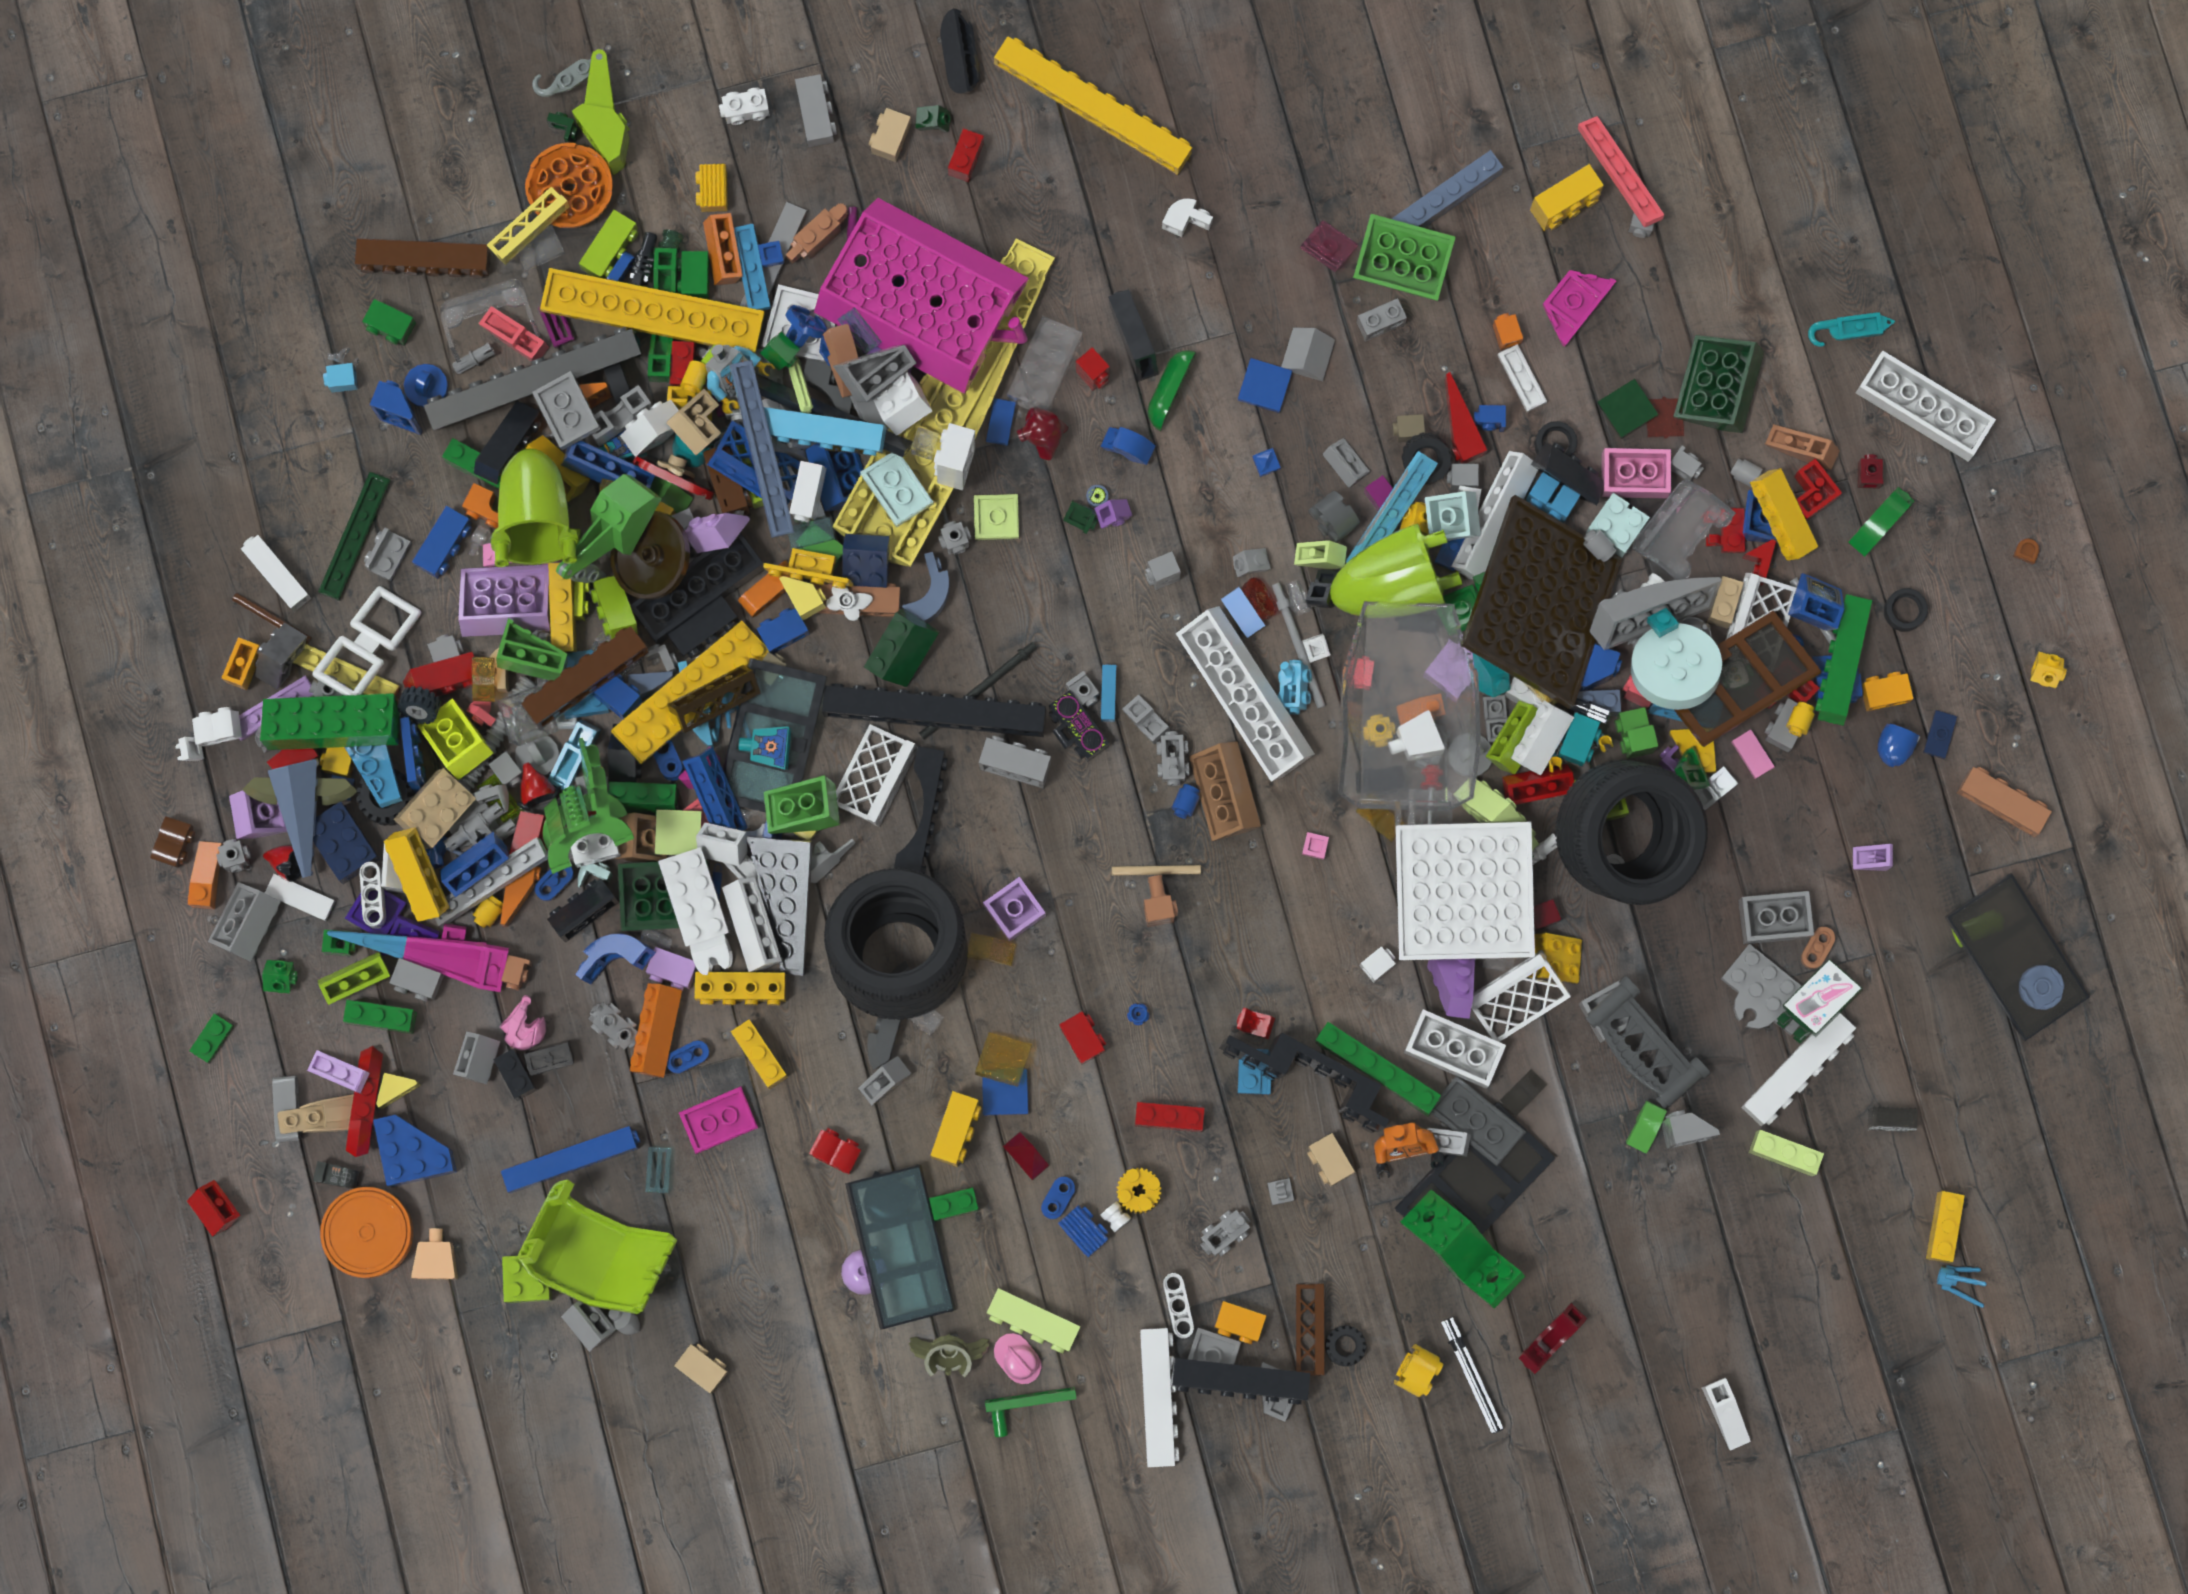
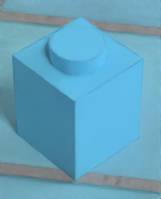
M353 363L326 366L327 373L323 374L324 384L328 386L332 393L358 390L356 368Z

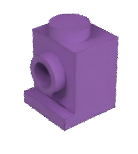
M1127 499L1109 500L1094 508L1101 529L1111 524L1113 527L1125 523V520L1132 516Z

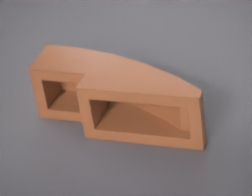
M844 324L829 328L823 334L830 353L827 358L842 398L852 396L833 365L858 358L849 325Z

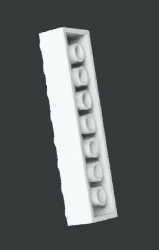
M1219 606L1206 610L1176 633L1271 782L1283 778L1315 755Z

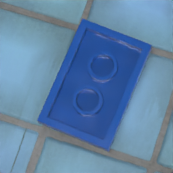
M405 717L400 718L407 782L416 794L426 783L425 773L422 772L420 766L424 764L423 753L419 750L418 746L421 743L420 731L417 730L416 724H412L410 718Z

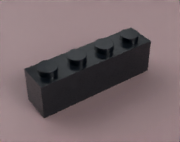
M516 401L476 458L474 474L498 484L501 480L502 472L510 459L520 452L522 448H526L532 433L536 434L541 425V421H539L540 411Z

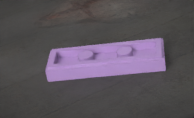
M316 1050L307 1070L358 1093H361L370 1074Z

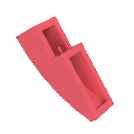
M492 306L478 323L530 361L543 357L549 349L544 340L532 334L524 326Z

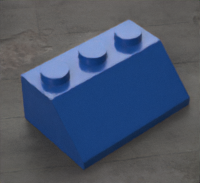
M387 380L386 383L379 381L370 402V406L379 420L421 435L422 429L406 395L399 388V384Z
M816 443L805 450L809 463L823 465L827 468L820 497L825 511L842 510L857 483L860 472L863 471L857 449H855L854 453L841 451L842 447L833 446V450L820 448V444Z

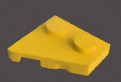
M1703 728L1706 733L1713 730V728ZM1689 729L1669 731V736L1673 738L1679 747V752L1682 756L1686 749L1695 746L1705 773L1716 772L1714 741L1703 747Z

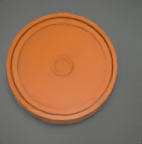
M360 1187L349 1190L337 1197L323 1216L320 1229L322 1248L329 1261L345 1274L366 1279L386 1275L395 1270L410 1251L413 1241L411 1216L405 1205L387 1191L374 1187Z

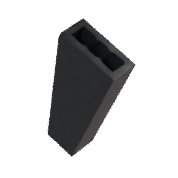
M1129 289L1118 291L1108 296L1110 309L1138 382L1159 375L1155 351Z

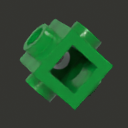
M267 960L262 973L263 991L290 993L292 986L297 984L298 978L297 971H294V962Z

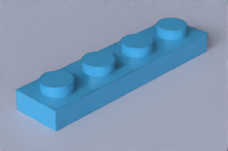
M748 224L734 227L748 308L757 310L771 309L754 225Z

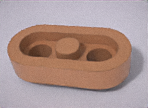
M1820 927L1816 929L1814 936L1809 939L1801 954V962L1806 968L1816 969L1823 964L1835 942V934L1830 928ZM1820 935L1826 937L1825 943L1819 941ZM1809 954H1813L1815 956V962L1809 961Z

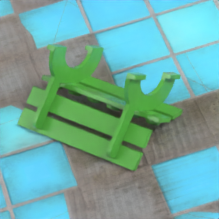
M583 737L579 738L583 777L588 793L583 795L580 785L577 787L572 785L563 789V793L559 794L561 805H558L555 797L544 807L546 820L543 826V840L548 849V862L552 874L572 866L568 857L569 850L577 840L586 835L594 833L608 835L614 841L615 846L634 839L629 826L620 819L628 815L626 809L617 798L607 792L605 770L601 767L599 749L594 744L585 746ZM587 811H596V814L589 817Z

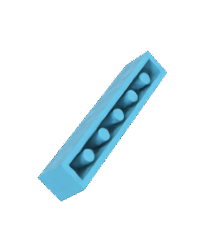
M764 407L770 435L777 437L776 441L789 443L790 439L798 440V444L804 446H811V443H819L820 448L833 450V446L842 447L841 451L854 453L855 449L863 450V454L876 456L877 452L883 453L887 428L885 425Z

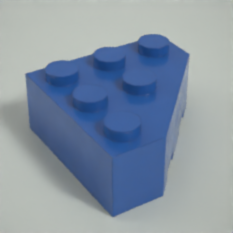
M397 1115L373 1120L386 1185L392 1188L457 1173L453 1151Z

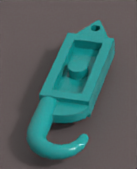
M1880 312L1818 321L1810 326L1808 338L1813 345L1823 347L1825 343L1819 342L1815 338L1816 331L1822 329H1829L1832 338L1839 341L1881 336L1886 329L1895 323V320L1882 316Z

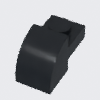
M1318 569L1315 581L1310 583L1306 597V603L1309 607L1333 608L1335 606L1330 598V587L1339 571Z

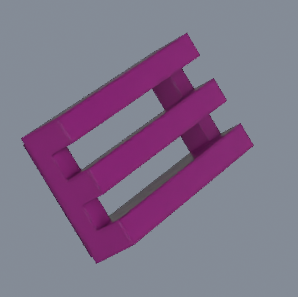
M540 312L555 349L559 348L560 345H566L570 341H575L566 317L560 316L568 334V337L564 338L556 316L550 314L560 337V340L556 341L545 312Z

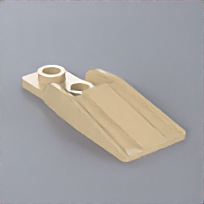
M354 1094L324 1099L303 1105L299 1109L278 1112L280 1133L347 1131L349 1129Z

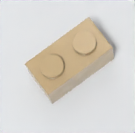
M886 108L884 114L881 113L877 120V126L879 127L876 134L872 133L869 145L871 146L872 154L896 162L911 126V117Z
M1722 576V582L1710 609L1707 623L1728 629L1732 624L1744 582Z
M1333 1133L1308 1147L1310 1152L1307 1155L1313 1165L1317 1163L1321 1171L1318 1174L1324 1184L1328 1183L1331 1187L1355 1173Z
M690 1344L674 1366L712 1394L728 1374V1371L725 1370L727 1365L718 1358H715L714 1361L707 1356L709 1351L700 1344H697L696 1347Z

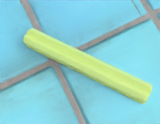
M795 356L797 360L788 368L800 411L810 414L813 408L800 360Z

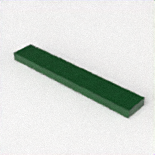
M369 472L318 590L320 594L340 601L391 483L390 479Z

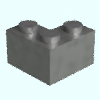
M286 623L279 629L276 628L272 632L270 640L267 643H262L257 651L259 657L255 663L257 667L255 676L278 690L290 676L292 663L305 649L307 636Z

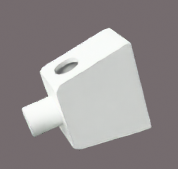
M1429 710L1399 726L1396 732L1398 739L1388 742L1392 755L1404 751L1408 761L1439 756L1445 750Z

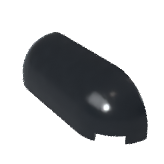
M953 8L943 18L940 37L948 84L955 93L963 94L974 90L977 82L980 81V68L971 22L967 23L960 14V10Z

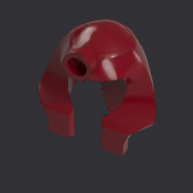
M1030 408L1026 415L1025 427L1017 430L1021 442L1028 440L1035 445L1040 458L1051 460L1060 444L1062 434L1069 427L1051 411L1041 408Z

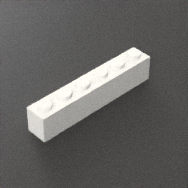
M1508 452L1478 512L1481 536L1465 538L1451 566L1467 579L1473 580V576L1486 571L1511 497L1517 495L1524 499L1538 470L1531 465L1533 460L1524 453Z
M1840 1013L1817 1037L1811 1034L1741 1108L1760 1126L1765 1123L1770 1125L1778 1117L1776 1114L1777 1110L1780 1107L1785 1109L1793 1101L1791 1096L1796 1091L1800 1093L1809 1084L1806 1080L1811 1075L1816 1077L1823 1070L1824 1067L1821 1064L1826 1059L1831 1061L1839 1053L1837 1048L1842 1043L1846 1045L1855 1036L1852 1032L1856 1027Z
M1168 1328L1140 1330L1147 1467L1175 1466V1461H1179V1449L1174 1447V1438H1178L1177 1424L1173 1425L1172 1415H1177L1176 1401L1172 1402L1171 1392H1175V1386H1170V1370H1172L1174 1356H1169V1347H1173V1335L1168 1333Z

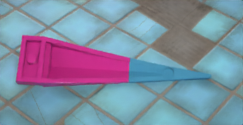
M327 931L329 936L401 958L478 989L495 992L501 991V980L509 948L489 945L486 942Z

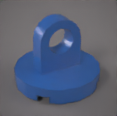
M792 305L785 314L787 320L792 324L786 336L798 348H801L809 336L821 338L826 332L827 327L820 317L809 315L810 311L807 308Z
M430 364L417 365L409 371L404 381L406 396L411 403L424 408L423 405L428 404L427 399L438 395L445 398L449 387L447 378L442 370Z

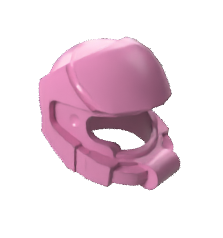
M528 995L522 997L520 1003L500 1025V1028L506 1033L504 1038L506 1043L517 1050L533 1048L543 1041L546 1034L544 1017L535 1019L531 1024L525 1022L527 1006L531 1003V998Z

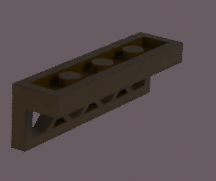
M741 665L668 703L667 706L669 711L677 716L682 732L686 733L759 695L761 692L753 670L745 665ZM750 681L753 690L746 694L741 693L743 684ZM728 692L734 693L730 702L727 704L722 703L724 694ZM709 702L715 703L711 712L703 713L705 704ZM690 712L696 713L693 721L686 725L683 716Z

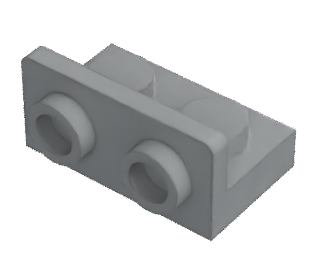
M385 527L383 531L378 532L374 541L376 544L372 551H368L364 562L367 570L392 581L411 545V541L391 532Z

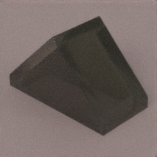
M1530 1069L1499 1101L1516 1116L1547 1084Z

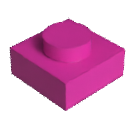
M444 923L442 939L464 941L466 927Z

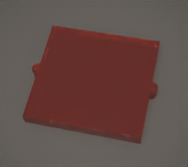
M1662 397V399H1649L1657 411L1658 417L1647 423V437H1663L1667 439L1668 437L1684 436L1683 420L1674 418L1678 398L1666 399V397Z

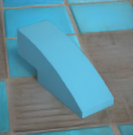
M584 720L577 721L548 778L553 785L561 786V789L572 785L582 768L579 738L583 737L585 746L595 744L601 731L600 728Z

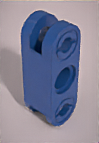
M669 740L666 743L669 745V750L666 753L660 754L656 751L653 755L663 776L669 781L679 780L678 777L684 772V767L672 740ZM675 766L673 771H669V768Z

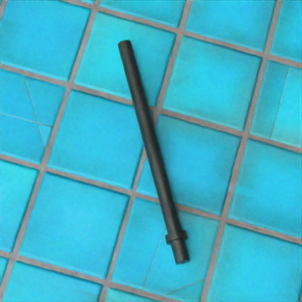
M1031 642L1023 649H1018V653L965 696L977 698L1022 660L1026 661L1028 656L1037 649V646ZM925 727L919 734L925 740L938 727Z

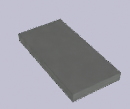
M1458 1076L1440 1094L1441 1099L1431 1113L1452 1131L1469 1133L1471 1135L1469 1145L1496 1167L1502 1163L1526 1134L1525 1130Z

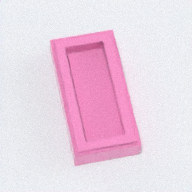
M1752 730L1747 731L1731 742L1754 779L1775 767Z

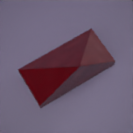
M1021 1132L1003 1146L1031 1180H1034L1049 1167L1048 1163Z

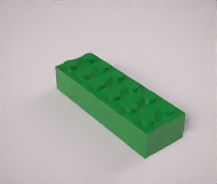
M394 694L263 699L260 741L267 750L398 745L400 712H398L397 707L399 700Z

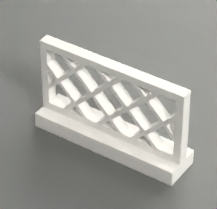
M1745 573L1741 594L1726 639L1773 610L1775 612L1781 609L1784 615L1782 622L1786 627L1788 626L1790 619L1788 613L1796 587L1760 577L1756 574ZM1760 582L1767 583L1771 590V593L1762 598L1758 592ZM1783 589L1792 591L1789 600L1782 604L1777 593ZM1773 595L1779 606L1768 611L1763 600ZM1760 602L1765 614L1755 619L1751 612L1752 607ZM1771 624L1772 627L1764 632L1759 630V635L1749 640L1746 638L1745 641L1752 648L1750 643L1761 638L1765 649L1756 653V655L1759 656L1768 651L1771 660L1767 669L1773 673L1783 638ZM1774 630L1778 638L1776 643L1769 646L1764 635ZM1737 645L1729 649L1732 656L1727 660H1742L1745 665L1750 664L1753 667L1748 659L1737 658L1740 650Z
M870 724L836 790L838 807L880 827L917 754V745ZM874 731L881 735L883 742L871 746L869 738ZM894 742L902 744L898 753L890 755L888 744ZM884 746L887 757L875 760L872 750ZM870 752L873 762L861 766L859 761L861 754ZM889 760L891 765L889 772L880 775L877 764ZM874 766L877 776L866 780L863 770ZM860 771L863 782L851 786L849 780L851 774ZM879 780L881 785L879 792L870 794L867 784ZM865 786L868 796L856 800L853 789ZM850 791L852 802L846 804L838 802L842 793ZM869 800L871 808L866 815L859 811L857 804Z
M1540 950L1535 953V957H1529L1474 992L1471 1008L1491 1038L1500 1042L1564 1002L1571 995L1547 961L1544 952ZM1545 966L1550 974L1548 981L1535 979L1537 970ZM1521 980L1532 982L1530 993L1516 991L1518 982ZM1534 983L1547 985L1545 997L1532 994ZM1550 986L1560 988L1564 995L1558 999L1548 998ZM1502 992L1512 993L1511 1005L1498 1003L1499 994ZM1515 995L1529 997L1526 1008L1513 1006ZM1531 998L1544 1000L1543 1008L1539 1011L1529 1009ZM1484 1004L1494 1005L1492 1017L1483 1015L1479 1007ZM1497 1006L1510 1009L1508 1020L1495 1018ZM1512 1010L1525 1012L1524 1020L1520 1023L1510 1021ZM1494 1021L1507 1024L1506 1031L1498 1037L1492 1029Z

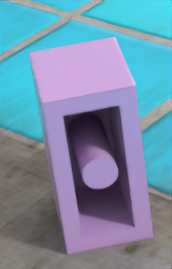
M655 947L654 951L656 953L651 958L646 969V973L650 975L649 979L661 984L663 980L670 982V987L681 989L682 991L684 988L690 990L695 972L697 971L694 961Z

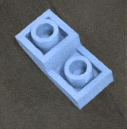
M1240 587L1221 598L1247 638L1265 626Z

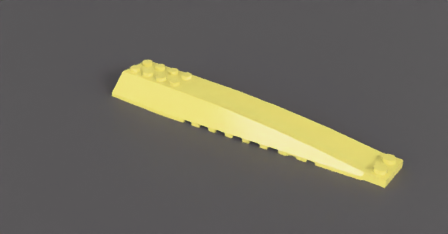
M1015 239L1007 256L1003 257L1000 263L1028 277L1029 280L1010 315L1003 317L997 329L1014 331L1008 326L1009 321L1014 317H1018L1023 328H1025L1046 280L1045 277L1055 261V257L1021 240ZM990 341L984 351L986 358L966 394L928 374L920 381L919 385L932 412L904 430L899 436L913 441L911 449L903 458L934 504L896 527L860 475L832 526L844 537L845 534L890 536L889 562L908 567L912 566L954 489L938 484L937 476L934 475V458L936 451L941 450L940 439L943 429L947 430L949 423L975 430L976 439L1018 343ZM884 449L883 453L877 452L876 456L870 457L864 469L891 452Z

